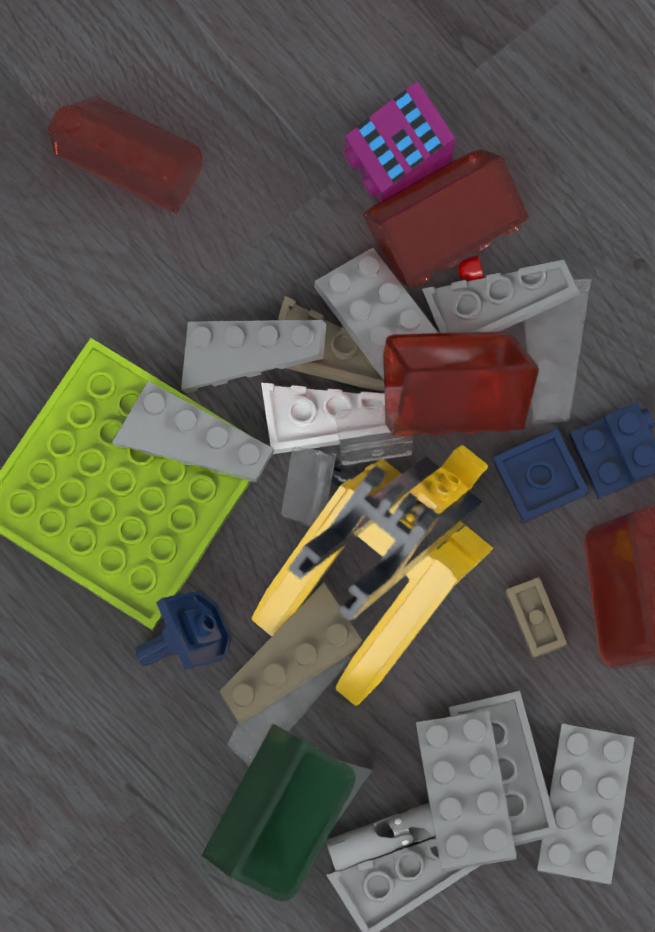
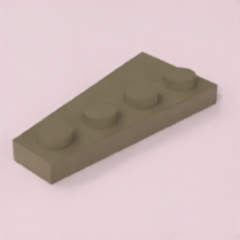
M287 296L284 297L278 320H323L326 323L323 359L288 367L287 369L385 394H394L343 326L341 328L325 320L324 315L312 309L308 311L296 305L295 300ZM406 388L395 395H405Z
M325 583L301 605L219 691L240 725L348 656L364 643L349 619L339 612L341 607Z

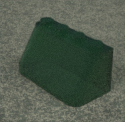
M273 723L201 856L229 877L277 901L291 899L299 891L355 786L356 776L354 770L343 761Z

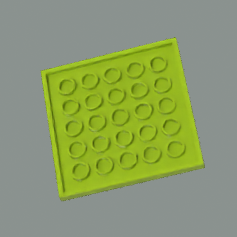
M90 338L0 470V535L154 631L163 618L156 602L164 597L178 595L252 481L213 472L211 469L196 465L190 466L178 463L177 460L161 456H151L144 454L142 451L113 446L112 442L148 381L234 428H238Z

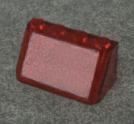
M98 97L86 98L60 108L47 128L55 155L175 214L180 210L203 167L202 152L197 145Z
M476 150L458 158L374 205L363 214L370 231L402 282L407 286L412 285L414 287L429 281L431 274L441 268L449 269L461 262V257L471 251L475 253L488 248L491 245V240L500 235H510L521 228V223L530 219L502 156L486 150Z
M503 332L390 335L386 338L383 350L385 424L392 435L404 437L411 434L430 433L442 435L453 432L473 434L477 431L507 432L509 430H523L540 368L518 339Z
M646 507L595 525L588 531L584 539L599 652L604 663L612 668L655 664V507Z

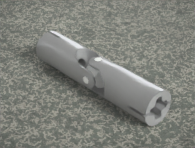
M430 803L326 839L325 843L335 871L406 847L411 843L434 837L435 832ZM392 830L393 838L382 837L387 831Z

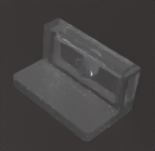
M404 402L335 413L341 464L349 465L412 455L413 440L407 408Z
M298 446L292 449L281 511L282 517L302 521V525L311 527L328 502L336 454Z

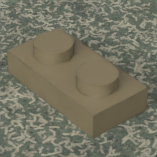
M540 577L505 590V595L532 659L567 645Z

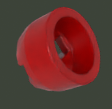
M479 255L468 257L460 263L458 274L461 280L468 282L484 278Z

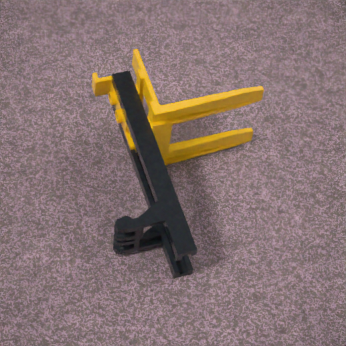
M460 445L453 450L442 467H439L427 456L403 474L383 458L375 464L369 465L358 476L340 485L265 591L252 616V621L270 636H273L301 607L344 546L356 536L361 538L383 558L350 587L349 591L354 596L339 609L341 614L352 621L405 575L409 578V582L350 660L335 687L355 706L359 705L385 678L453 587L493 550L491 545L467 526L457 532L468 522L483 502L471 493L470 489L487 470L488 465L464 445ZM446 541V543L443 544V545L437 550V548H438L442 543H444V542Z

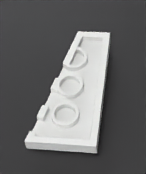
M261 383L270 446L274 448L273 454L413 434L409 400L406 395L361 392L359 394L342 392L339 389H328V391L306 389L305 386L291 385V387L274 386L271 383Z

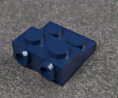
M638 402L606 414L603 419L574 430L569 434L597 499L655 476V439L650 430L654 428V421L647 408L641 410Z

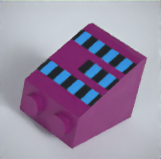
M417 81L345 136V150L342 153L348 165L352 169L357 167L363 176L361 183L370 197L375 195L380 204H383L451 164L455 137Z

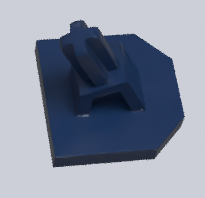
M200 591L164 597L156 603L166 628L161 630L162 635L136 647V656L143 666L150 665L170 654H177L186 670L220 662L227 658L231 636L218 605Z

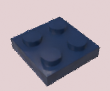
M558 428L492 458V462L523 524L580 499L589 493Z

